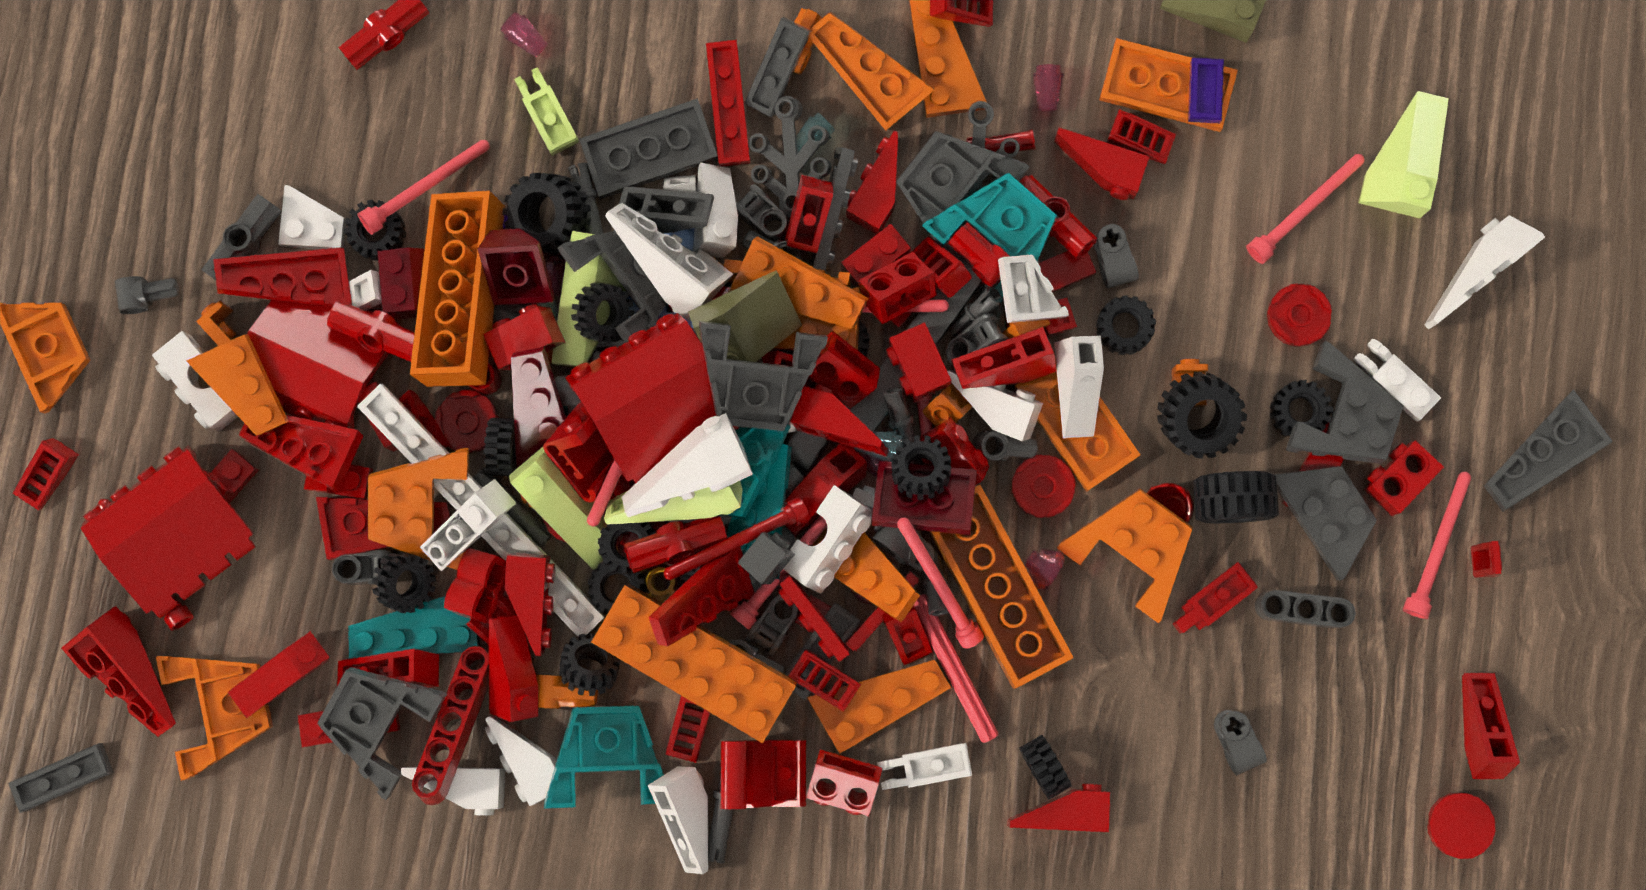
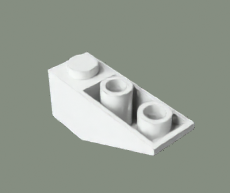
M1101 336L1070 337L1054 343L1063 438L1093 437L1104 371Z
M955 370L947 371L952 384L992 430L1020 441L1031 439L1043 405L1042 402L1034 400L1035 394L1022 389H1017L1016 392L1005 389L1006 385L962 389Z
M494 479L475 492L420 548L442 571L498 522L516 502Z
M496 716L485 718L488 724L485 727L487 736L493 745L498 743L503 753L500 756L501 763L508 774L513 772L518 782L515 785V790L523 803L527 801L529 806L543 801L546 798L557 762L555 757Z

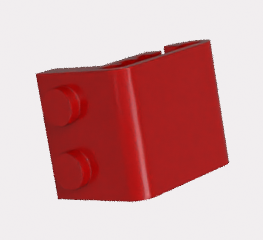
M580 402L544 443L543 449L577 494L584 501L591 503L596 500L614 458L588 412Z
M758 740L721 741L720 809H746L770 806L806 807V740H764L763 743Z

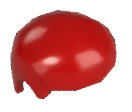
M1163 483L1148 490V495L1188 523L1193 518L1195 505L1189 491L1175 483Z

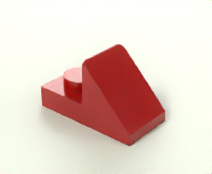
M231 449L211 473L204 472L226 500L231 503L259 470L239 452Z
M350 465L338 493L306 475L304 490L367 500L368 477L373 473V469Z
M914 606L902 622L888 613L882 614L886 629L903 665H907L933 652Z

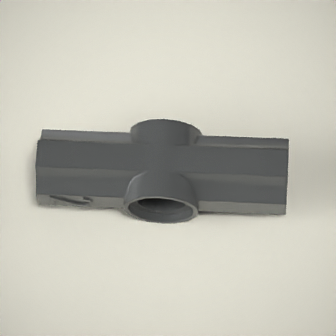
M257 194L238 221L225 229L223 241L201 270L216 280L213 259L255 255L260 248V240L282 211ZM247 234L245 244L237 247V239L241 235Z

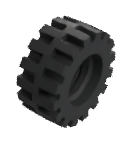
M1123 295L1120 298L1116 297L1104 306L1098 316L1096 323L1097 336H1101L1102 345H1106L1112 353L1118 352V355L1135 354L1137 351L1142 350L1154 335L1156 318H1153L1154 312L1147 307V303L1144 300L1143 302L1139 301L1138 297L1133 296L1130 298L1128 295ZM1130 313L1138 320L1139 330L1135 336L1122 338L1116 334L1113 329V320L1118 314Z
M601 562L596 569H593L592 575L588 579V595L598 610L608 614L615 601L610 600L606 596L604 585L610 576L621 573L612 570L604 562ZM637 572L634 575L622 574L629 579L631 585L646 593L647 585L643 572Z

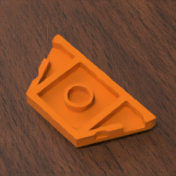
M0 303V325L39 411L46 414L50 412L91 361L65 304Z

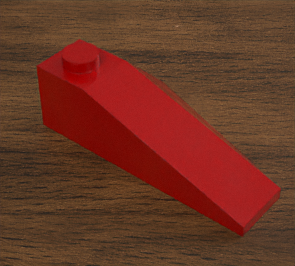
M114 606L61 648L87 678L92 679L95 676L107 686L105 689L107 695L112 699L116 696L127 703L128 712L157 737L176 724L137 630L132 626L129 617L121 612L117 606Z

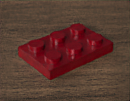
M879 461L871 520L872 526L898 528V520L900 518H907L915 530L970 535L977 470L951 468L948 486L944 485V491L940 495L935 491L934 498L929 499L928 494L923 495V500H917V494H913L911 499L906 496V491L901 493L898 490V484H894L892 462ZM910 464L908 469L916 477H926L933 472L934 466Z

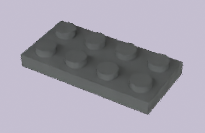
M698 98L579 138L600 199L623 192L624 186L638 187L697 167L701 162L709 163L718 160Z

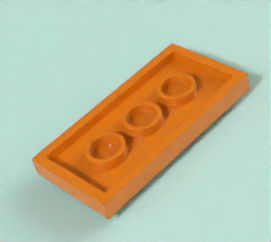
M1116 38L1099 100L1221 132L1238 70L1225 66L1223 68L1222 121L1220 124L1188 122L1190 61L1192 58Z
M1057 372L1026 383H1018L1014 386L1016 391L1017 389H1022L1035 394L1034 400L1043 403L1037 421L1086 492L1141 455L1101 397L1099 398L1094 436L1063 438Z

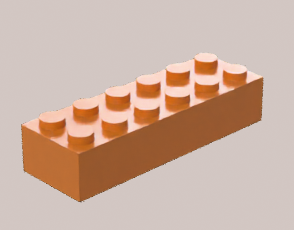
M491 191L431 194L410 375L427 387L486 385L490 349L483 334L492 330L495 305L492 301L477 248L490 230L503 229V208H505V205Z
M981 484L975 486L970 535L929 531L982 629L1011 687L1016 689L1074 657Z
M630 583L624 585L591 642L763 743L797 683L701 625H697L696 631L668 647L657 644L648 617L663 603Z

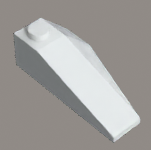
M623 203L618 204L605 215L663 300L672 307L675 313H679L689 321L691 319L688 311L710 302L733 275L701 249L694 253L681 245L683 239L675 234L670 236L657 231L658 228L655 222Z
M1510 215L1500 222L1494 218L1480 230L1484 235L1474 243L1424 325L1430 329L1467 301L1474 292H1477L1496 278L1498 272L1503 271L1509 265L1516 262L1545 238L1543 233Z
M727 414L706 419L702 425L696 427L622 496L627 517L664 507L669 499L677 496L682 497L683 500L694 498V491L709 487L712 492L721 490L753 474L743 444Z

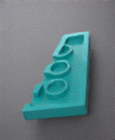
M782 444L746 519L732 517L726 532L727 538L780 513L781 508L785 507V494L789 484L792 447ZM782 526L769 533L774 534L777 532L782 535ZM756 539L740 546L743 555Z
M446 596L424 602L425 607L421 610L415 608L416 612L414 613L406 612L405 614L395 611L348 626L349 658H359L408 649H418L435 654L462 653L469 647L480 646L479 636L466 625L470 618L460 616L444 608Z

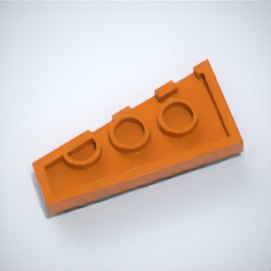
M829 12L809 29L812 31L809 36L811 41L885 131L935 90L832 12Z
M827 528L812 546L818 545L823 541L827 534ZM866 532L860 536L852 549L851 555L843 561L834 575L835 579L900 622L903 621L920 597L918 592L889 561Z
M932 660L859 682L862 685L844 712L817 695L807 698L840 754L947 691L951 686L937 662ZM849 685L840 687L834 697L840 700Z

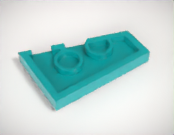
M787 424L784 431L739 426L736 433L743 444L753 474L740 480L742 486L741 508L736 509L731 514H721L719 516L746 519L791 427L789 424Z

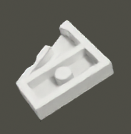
M285 185L278 244L281 247L306 249L344 247L346 219L291 186Z
M1033 255L1010 256L998 259L1007 323L1057 319L1069 316L1067 308L1065 306L1061 307L1051 292L1054 288L1048 278L1042 275L1041 267Z

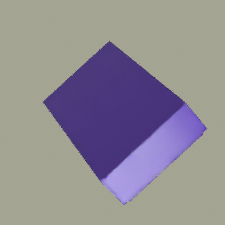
M1191 59L1188 122L1220 124L1222 121L1224 59Z

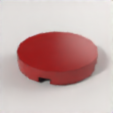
M1299 283L1290 284L1279 290L1270 301L1267 310L1268 326L1274 336L1284 344L1294 347L1309 346L1320 340L1329 330L1332 313L1331 304L1326 295L1315 286Z
M461 390L451 393L439 405L435 414V421L447 442V447L454 451L469 448V454L483 450L486 444L484 439L486 437L485 431L486 427H488V420L490 418H499L496 407L489 398L477 391Z
M1035 455L1032 458L1026 459L1016 469L1011 481L1012 495L1016 505L1024 513L1035 518H1051L1062 513L1071 504L1075 493V478L1070 467L1061 459L1050 455Z
M1450 793L1439 798L1431 807L1428 815V834L1433 845L1443 854L1457 859H1472L1484 853L1492 844L1496 832L1495 818L1489 806L1479 797L1468 793Z

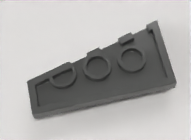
M836 147L834 158L839 159L838 166H834L829 176V182L833 183L834 194L818 252L812 254L810 266L815 269L831 270L835 251H831L833 238H839L843 223L842 220L838 219L841 207L846 208L850 196V189H846L848 177H854L858 164V158L854 157L855 150L843 147Z
M1573 389L1486 482L1484 487L1502 512H1504L1613 441Z

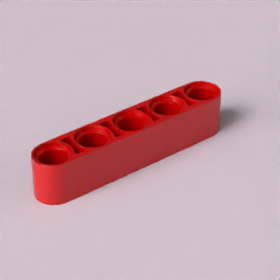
M480 646L469 647L462 653L446 692L447 696L441 705L412 780L413 791L427 805L440 804L446 798L489 687V654ZM481 659L485 661L480 669H470L471 664L475 660ZM463 690H473V694L469 699H458ZM455 719L461 720V725L458 729L454 731L446 730L449 722ZM439 751H450L446 760L435 762V756ZM437 781V787L433 792L423 793V787L427 782Z

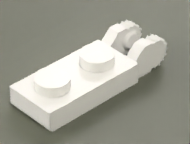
M1372 339L1368 343V347L1384 363L1378 369L1369 357L1358 353L1354 358L1356 364L1404 405L1403 410L1416 422L1420 421L1441 397L1395 354L1392 355L1389 349L1383 346L1382 343Z
M966 743L904 754L902 758L877 762V766L882 767V770H889L904 765L906 778H892L881 782L882 790L902 786L910 788L972 776Z

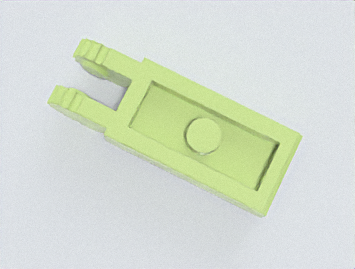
M537 67L531 71L535 82L539 84L541 90L530 95L528 86L521 76L514 80L524 97L522 100L550 154L553 156L577 144L579 139L551 86H547Z

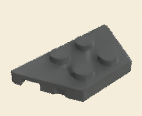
M1342 466L1274 474L1276 475L1278 492L1336 580H1343L1377 521Z

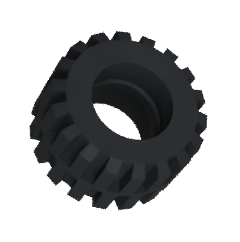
M531 173L530 177L523 176L518 179L520 184H513L510 188L512 194L505 197L504 202L508 203L507 209L503 208V215H506L508 220L504 222L505 229H522L540 242L542 253H558L559 250L557 248L570 241L572 231L587 233L584 227L585 225H590L591 218H587V212H591V207L585 204V200L588 197L586 192L579 191L581 186L577 182H571V178L567 176ZM549 196L555 207V219L551 227L545 230L539 219V209L545 198Z
M1201 371L1194 372L1193 377L1186 373L1181 375L1182 381L1179 383L1173 380L1169 384L1172 389L1169 392L1163 391L1161 396L1165 401L1164 403L1158 402L1157 408L1162 413L1157 416L1158 423L1163 426L1160 429L1168 440L1183 453L1189 456L1192 454L1195 458L1203 459L1204 454L1208 458L1216 457V451H1220L1222 454L1229 451L1226 446L1230 443L1235 446L1239 441L1235 438L1237 433L1243 434L1245 430L1241 422L1247 421V414L1242 411L1246 407L1244 401L1239 398L1240 394L1221 378L1208 372L1206 375ZM1203 400H1214L1216 409L1212 421L1204 428L1190 430L1187 425L1190 410Z
M1265 471L1222 472L1202 475L1193 481L1196 520L1203 523L1256 522L1270 520L1279 515L1276 475Z

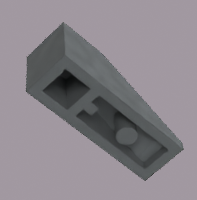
M624 186L619 204L623 203L655 222L658 230L663 234L707 226L714 196L713 194Z

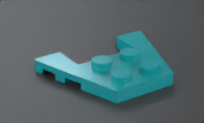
M1007 173L973 193L968 198L946 209V211L936 217L929 219L922 226L945 245L967 220L993 244L1001 247L1009 256L1033 255L1038 262L1057 215L1010 173ZM1000 281L998 285L995 287V289L1003 297L1002 284Z
M639 706L575 707L572 709L544 801V809L576 807L575 773L639 770L641 805L656 804L648 785L664 774L661 765L658 764L652 747L653 743Z

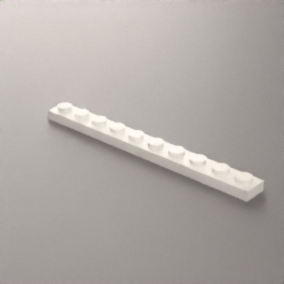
M379 384L357 406L412 464L428 460L429 457L450 454L384 384ZM469 473L467 480L434 479V487L456 510L482 488ZM507 513L482 535L504 560L511 553L547 555ZM555 564L554 583H549L548 595L554 598L553 611L578 637L579 634L584 633L586 636L605 615L593 605L591 600Z

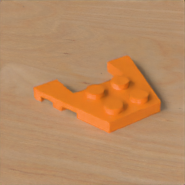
M469 448L458 449L450 454L442 456L440 454L429 457L428 460L407 463L371 473L368 477V539L431 561L420 546L434 534V479L467 480ZM466 550L447 567L457 570L459 561Z
M1138 489L1091 523L1089 522L1079 531L1061 541L1057 549L1081 565L1099 540L1108 544L1154 578L1153 582L1136 602L1135 607L1159 624L1162 620L1193 527L1142 489Z
M172 656L156 657L161 685H169L195 678L208 741L205 745L175 752L180 781L194 777L273 727L269 704L246 719L227 693L261 667L260 664Z

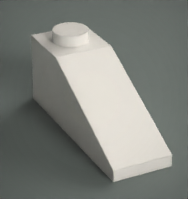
M701 162L698 167L697 193L713 194L714 201L707 226L694 229L693 252L697 253L701 249L712 257L724 258L736 247L738 214L730 168Z
M677 766L649 784L648 787L684 871L687 873L704 874L708 871V796L703 787V778L695 767Z
M417 767L401 768V775L413 780ZM458 767L446 799L465 809H475L474 815H494V809L504 808L505 769ZM429 781L424 787L434 791L437 787V781Z

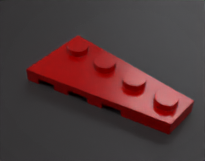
M344 247L213 259L218 294L332 307L336 301L339 302L341 300L352 305Z
M286 415L288 423L258 436L244 423L239 433L243 440L337 493L363 438L360 431L290 415Z
M316 497L327 560H334L345 554L366 553L368 551L392 548L368 539V500ZM434 502V533L452 516L450 504L447 502Z
M741 547L704 564L648 617L657 644L670 646L696 631L697 625L702 622L709 623L717 618L716 614L723 610L730 611L738 606L740 600H749L755 594L749 573L738 564V561L743 556Z

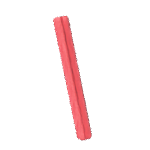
M921 594L913 606L916 609L925 634L981 742H989L998 736V731L938 616L929 615L927 595Z

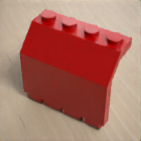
M271 300L247 334L284 412L295 417L354 429V413L363 390L389 353L384 350L380 353L369 352L357 342L356 338L328 327L327 318L332 307Z
M679 313L661 317L654 327L647 331L640 330L633 333L628 338V342L619 347L613 346L605 349L600 353V358L589 364H579L571 370L570 375L565 377L570 388L577 395L594 422L627 482L633 479L636 484L696 427L702 425L706 419L716 416L702 343L688 322ZM733 426L735 431L739 429V426Z
M189 445L184 449L177 446L163 457L166 462L155 469L151 465L136 477L139 482L131 488H128L126 485L119 488L110 496L113 501L105 507L101 508L99 504L83 515L86 521L81 525L82 532L101 562L146 614L152 610L160 619L179 605L173 596L175 592L185 601L206 585L199 574L203 572L211 581L229 568L232 563L226 554L230 552L238 561L256 548L249 538L253 535V531L207 477L196 460L197 455Z

